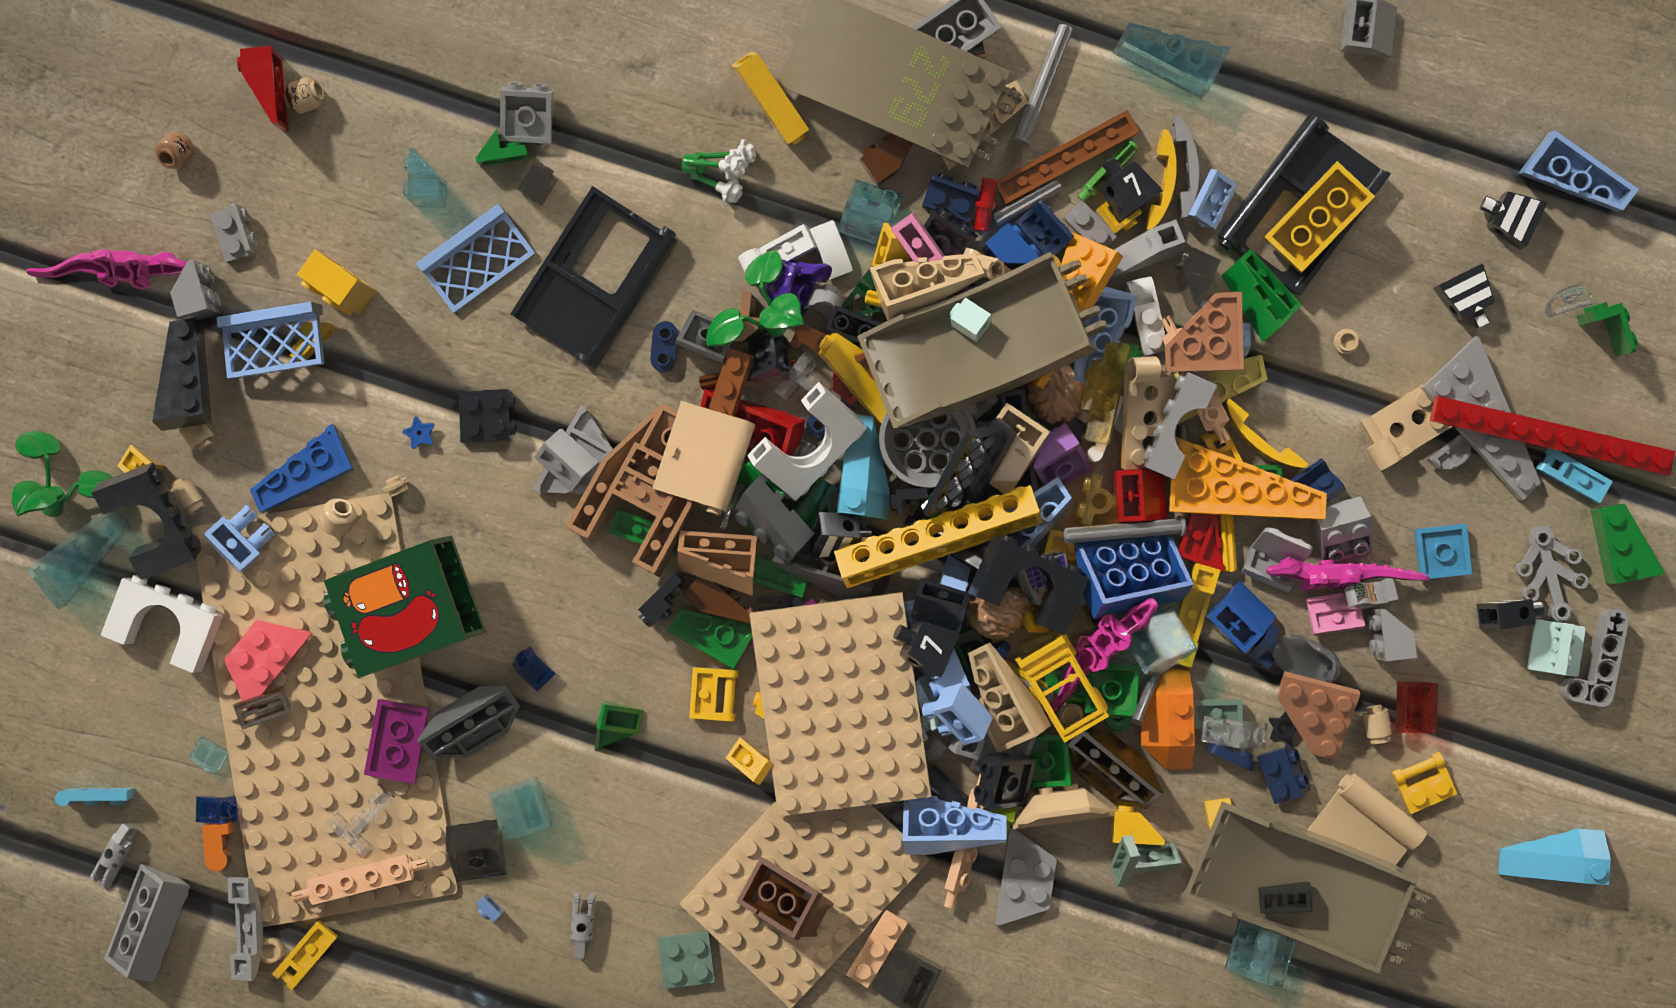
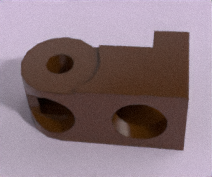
M805 324L798 326L789 347L798 351L800 346L803 345L817 352L821 358L819 355L821 348L819 346L826 334Z

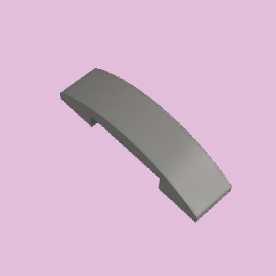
M1174 116L1171 120L1174 146L1183 145L1187 192H1180L1177 195L1179 221H1184L1189 216L1196 199L1199 185V162L1196 146L1188 127L1180 116Z
M228 877V903H235L237 952L230 954L231 980L254 981L260 964L263 943V920L260 900L252 878Z

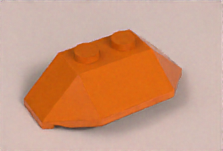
M1189 667L1163 668L1140 725L1141 746L1166 770L1192 769L1195 748L1194 701Z

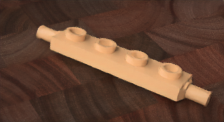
M1171 315L1166 317L1170 327L1165 318L1161 319L1168 333L1162 338L1165 346L1182 329L1176 328ZM1206 371L1189 372L1211 382ZM1178 372V374L1184 376L1185 372ZM1215 390L1207 409H1196L1205 430H1214L1220 444L1225 441L1221 432L1226 441L1230 440L1224 428V425L1230 419Z
M979 773V778H978L977 785H979V782H980V777H981V774H980V773ZM974 788L971 789L967 807L989 811L975 802ZM977 847L955 850L945 889L948 891L944 904L945 907L955 908L957 895L960 892H965L966 887L969 885L971 880L970 870L972 863H974L977 857Z
M402 855L307 880V889L292 892L293 901L296 903L309 899L311 904L315 906L414 880L415 871L429 868V864H427L428 859L425 858L412 862L409 855Z

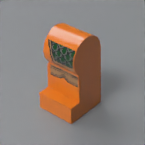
M234 821L208 822L202 825L205 864L211 871H221L229 866L232 861V854L228 849L227 834L234 832Z

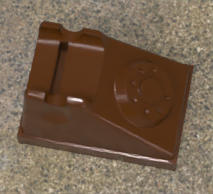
M763 857L759 858L737 900L738 904L795 940H799L800 937H816L818 935L817 929L825 913L834 905L821 892Z

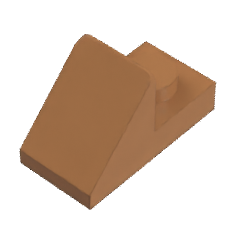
M741 291L739 310L741 316L750 317L751 313L755 314L756 298H752V292ZM750 317L756 321H760V318ZM744 321L745 329L737 343L744 344L761 329L754 324Z

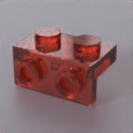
M1397 681L1396 732L1437 733V683Z

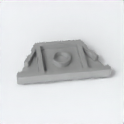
M580 406L566 433L590 453L598 463L584 476L573 491L545 468L532 489L535 492L584 494L602 459L613 450L586 407Z
M1011 827L1008 832L995 925L998 926L1049 910L1057 858Z

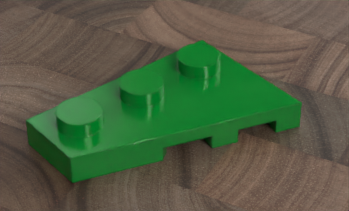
M684 609L679 610L667 630L670 634L732 670L753 637L751 624Z

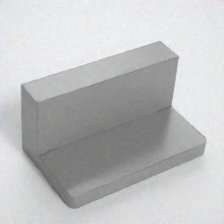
M559 429L544 442L534 456L536 460L571 491L579 485L584 476L598 463L590 453L563 429Z

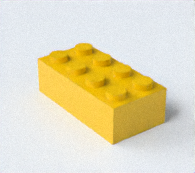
M1337 161L1269 231L1264 240L1301 274L1375 196Z
M316 249L297 273V276L303 279L300 283L311 292L322 296V300L332 307L350 316L352 313L360 316L378 292L338 262Z

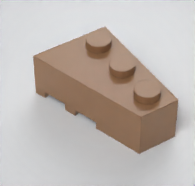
M680 531L678 570L753 596L757 536Z

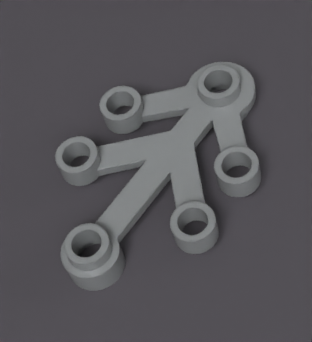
M1543 525L1536 526L1530 531L1528 536L1531 546L1523 560L1516 565L1515 571L1521 577L1530 576L1533 572L1532 563L1539 553L1542 563L1529 585L1522 590L1523 599H1530L1527 596V591L1532 589L1534 596L1531 599L1536 601L1539 598V588L1546 578L1553 602L1548 610L1549 617L1556 622H1565L1571 617L1572 611L1570 606L1564 603L1557 575L1571 582L1572 586L1577 589L1587 587L1589 579L1585 574L1575 573L1553 560L1551 550L1564 556L1565 561L1569 564H1578L1582 560V553L1578 549H1569L1556 541L1554 533L1549 527ZM1541 533L1546 536L1544 543H1541L1538 539ZM1571 552H1575L1577 555L1575 561L1570 559ZM1523 564L1528 567V571L1525 574L1520 571ZM1579 576L1583 578L1581 586H1578L1576 583V579ZM1561 607L1565 609L1563 617L1558 615V610Z

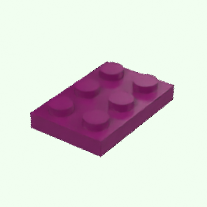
M385 699L377 700L364 775L411 784L416 783L422 753V746L418 743L417 739L427 726L429 707Z

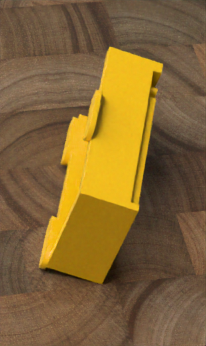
M1058 633L1055 635L1056 640L1022 660L1020 657L1015 660L1031 686L1028 690L1039 702L1043 711H1046L1065 743L1106 719L1109 715L1106 712L1108 705L1096 687L1090 685L1075 659L1076 651L1067 635ZM1070 662L1076 673L1069 674L1068 678L1042 692L1036 680ZM1079 677L1095 704L1097 711L1064 730L1045 696L1066 683L1075 681V678Z

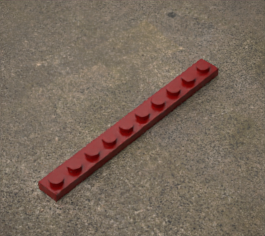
M1441 396L1434 397L1430 422L1664 476H1671L1676 452Z

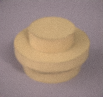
M1351 329L1340 330L1336 333L1333 340L1335 349L1341 354L1355 352L1360 342L1357 333Z
M398 475L385 481L387 485L383 487L384 492H387L389 497L406 491L408 489L406 485L408 481L406 478L401 479Z
M1069 703L1060 709L1058 718L1060 723L1065 728H1068L1082 720L1084 712L1080 706Z

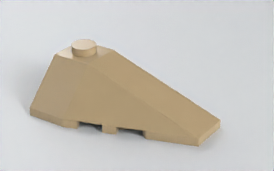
M976 254L944 256L939 261H929L927 257L918 258V262H903V259H895L870 268L880 304L888 321L901 314L905 315L938 303L985 276Z
M991 643L968 653L974 681L978 684L981 694L979 702L993 716L987 734L998 753L1038 736L1051 726L1039 702Z

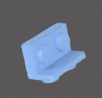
M1211 169L1189 215L1198 220V225L1201 227L1216 229L1238 184L1220 171Z

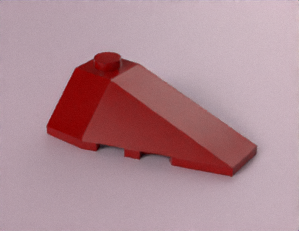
M704 390L700 407L709 409L714 391ZM743 399L740 400L735 416L755 424L747 449L748 453L766 437L782 452L792 456L800 443L806 422L805 419L787 412Z

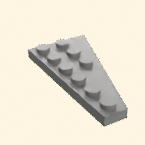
M1479 336L1472 338L1421 387L1433 402L1435 396H1441L1511 413ZM1456 428L1518 500H1524L1541 484L1524 443Z

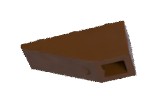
M888 133L883 137V143L877 147L873 144L862 152L863 156L860 158V163L877 187L899 172L913 145L912 143Z
M697 577L682 594L701 612L751 624L749 613L756 612L749 605L746 608L738 602L741 598L732 589L729 588L725 591L718 583L701 577Z

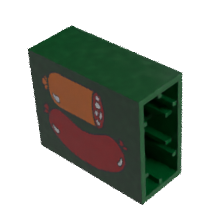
M452 535L428 540L324 580L327 589L323 599L326 612L331 619L339 623L344 637V641L341 643L343 660L349 668L355 669L358 678L383 671L486 633Z

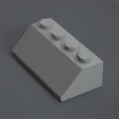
M950 0L911 28L968 52L1000 30L1002 26L984 0Z
M140 864L104 960L126 978L154 982L161 968V961L165 951L169 947L174 927L179 921L180 911L188 897L190 885L177 876L145 864Z

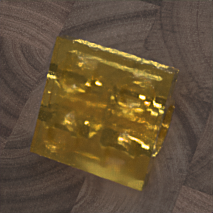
M1092 473L1087 478L1082 479L1079 493L1083 494L1081 503H1077L1074 512V518H1077L1078 525L1092 526L1094 515L1104 514L1111 509L1113 504L1111 494L1107 490L1100 488L1103 475ZM1094 495H1098L1102 499V506L1099 509L1095 508L1092 504Z

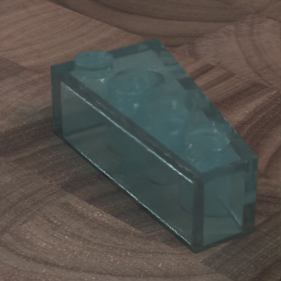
M1129 22L1113 54L1202 100L1209 91L1231 47L1224 45L1220 47L1209 44L1208 41L1200 39L1196 41L1184 38V35L1176 33L1172 35L1161 32L1160 29Z
M119 509L105 515L101 513L28 567L26 571L59 610L69 603L131 525Z

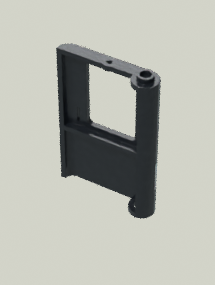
M1309 114L1218 234L1219 244L1227 251L1231 252L1234 250L1243 256L1250 250L1246 246L1247 238L1280 194L1288 190L1301 199L1337 161L1374 196L1391 173L1380 169L1330 133L1328 125L1323 120ZM1365 208L1301 274L1292 265L1287 271H1280L1260 255L1255 254L1290 292L1300 296Z
M592 186L510 314L597 369L677 244L678 240L675 239L676 233L666 226H663L662 229L654 226ZM609 211L614 212L649 235L648 243L614 294H609L573 270V264Z

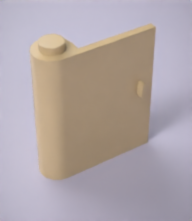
M681 401L652 489L700 503L707 507L706 512L721 516L722 512L727 513L755 424Z
M1356 773L1352 775L1347 774L1339 782L1340 788L1308 828L1311 832L1338 841L1394 865L1399 862L1408 849L1413 850L1418 847L1427 834L1425 828Z

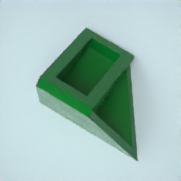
M607 701L602 703L596 729L595 750L631 735H638L644 710Z

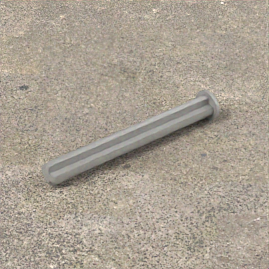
M1060 24L1057 28L1017 132L1011 137L1013 141L1025 146H1030L1031 144L1029 141L1073 31V28L1066 24Z
M1177 516L1176 519L1072 527L1065 528L1063 537L1066 543L1169 534L1184 536L1186 522L1183 516Z

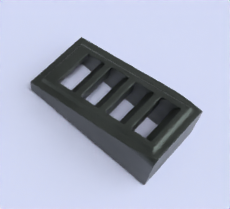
M1311 882L1258 888L1260 914L1312 912L1313 910ZM1298 893L1304 894V901H1299ZM1267 894H1272L1273 905L1268 906ZM1277 894L1283 895V904H1278ZM1288 894H1293L1294 902L1289 903Z

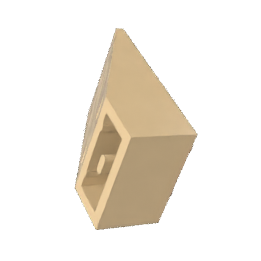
M1009 403L1005 404L997 418L1003 419L1017 433V436L989 483L1004 494L1012 492L1052 433Z

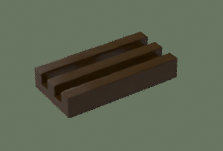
M283 687L233 704L242 730L292 712ZM278 696L281 697L277 700L241 712V709L273 699ZM281 704H283L284 706L281 709L266 713L264 715L246 721L244 720V717L256 714L258 712L265 711L267 709L276 707Z

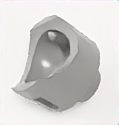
M823 284L822 288H815L811 291L805 309H812L818 312L829 322L835 305L842 307L843 300L837 295L839 291L835 286Z

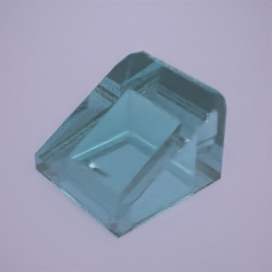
M201 736L189 759L202 769L216 773L226 758L228 751L206 737Z

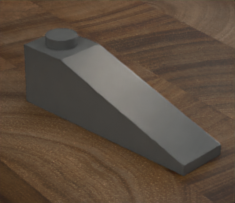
M809 543L790 564L776 555L773 560L774 565L844 600L873 596L878 581L877 578L847 588L841 577L836 556L811 558ZM864 557L859 562H865L869 557Z

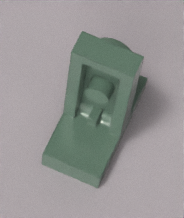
M1128 835L1122 836L1110 864V869L1117 887H1125L1128 885L1132 874L1180 869L1182 862L1174 842L1165 843V845L1136 846L1133 836Z

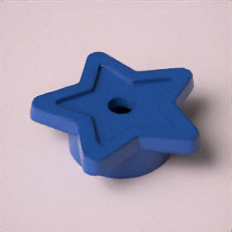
M415 416L412 426L404 429L402 433L411 438L412 449L417 448L421 443L432 445L431 431L435 424H424Z

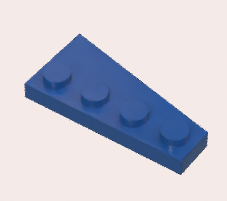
M331 423L322 434L310 440L306 447L297 454L294 453L287 459L285 464L273 470L250 489L260 513L263 514L354 470L335 425Z

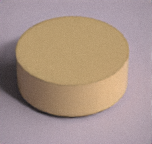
M275 937L264 939L260 960L266 964H273L280 960L284 954L283 943Z

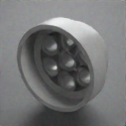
M966 407L945 414L946 420L941 425L935 424L931 418L919 422L917 425H909L896 430L892 426L888 413H886L880 426L879 448L888 469L897 478L909 485L921 488L936 487L966 431L976 429L974 419ZM954 432L958 435L959 442L956 446L952 447L946 444L945 436L947 433ZM898 433L905 434L908 437L907 446L902 448L896 446L894 443L895 435ZM922 433H930L933 436L934 441L930 447L921 445L919 438ZM937 454L945 456L947 464L943 469H938L933 465V458ZM910 455L920 457L921 466L918 469H911L908 466L907 459Z

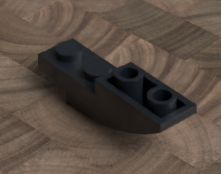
M835 305L826 330L859 342L858 335L885 322Z

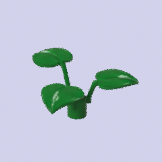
M776 250L765 252L755 258L745 271L747 283L750 286L760 284V290L768 304L767 308L760 313V321L745 315L741 316L737 308L724 310L713 319L708 328L706 336L708 347L725 346L738 340L745 329L744 321L756 325L759 329L765 328L772 337H779L789 328L804 325L800 301L794 294H782L771 301L765 289V283H774L782 272V258Z
M25 432L16 439V450L27 458L38 459L44 457L46 485L41 486L35 481L17 483L12 490V505L17 516L42 510L46 516L58 517L63 513L64 503L70 502V497L77 488L80 495L94 498L91 492L98 483L113 476L99 470L83 472L79 475V482H75L65 495L60 487L51 486L49 455L59 454L61 447L59 441L53 435L45 432Z

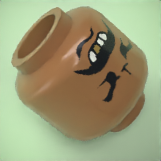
M172 131L167 133L156 144L155 153L158 161L163 166L170 169H178L193 156L194 147L191 140L185 134Z

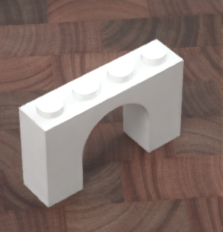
M820 382L801 401L806 409L825 425V436L821 445L814 452L806 456L793 457L782 452L765 437L747 455L756 469L795 501L800 496L805 495L810 486L818 478L825 475L835 460L840 459L845 454L846 449L854 441L859 440L867 429L861 418Z
M133 575L132 578H122L101 636L123 645L134 644L145 614L157 605L165 606L176 615L180 624V637L170 664L191 673L202 672L223 614L216 612L217 608L212 605L193 603L194 598L190 596L171 594V589L158 584L155 587L147 584V579L142 580L137 575Z

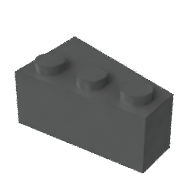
M761 474L744 491L731 515L735 517V520L741 526H745L757 536L758 541L769 546L778 558L790 564L809 543L814 533L795 510L790 512L780 501L783 496L778 491L774 494L765 483L767 477Z

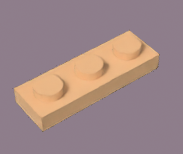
M885 909L847 970L846 975L868 988L908 922L890 910Z

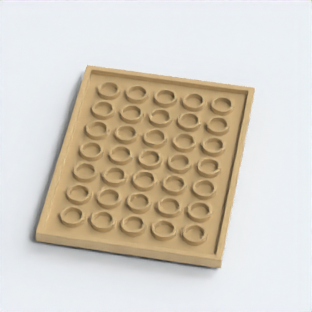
M903 592L749 613L770 762L773 763L771 769L778 817L931 797L913 665L900 656L904 643L893 638L894 632L900 624L908 628Z
M775 801L679 904L789 1008H792L930 861V858L926 855H905L903 834L873 805L778 817ZM760 857L768 859L810 885L834 903L825 913L817 929L818 935L816 937H800L799 940H795L737 903Z

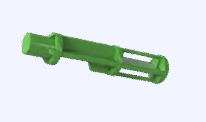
M1127 140L1110 158L1115 157L1127 145L1116 157L1119 164L1132 150L1134 152L1121 164V167L1138 151V146L1132 140ZM1103 167L1083 186L1084 189L1077 196L1080 201L1086 202L1091 196H1095L1097 194L1096 188L1105 178H1110Z

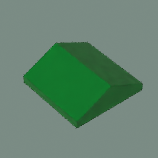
M1109 664L1107 669L1091 672L1087 675L1090 685L1099 690L1108 705L1106 712L1109 717L1107 718L1133 717L1138 700L1139 666ZM1086 691L1085 714L1090 715L1097 711V708Z
M1043 734L1036 737L1030 755L1037 759L1030 787L1073 785L1070 750H1068L1067 746L1069 740L1064 743L1059 734Z

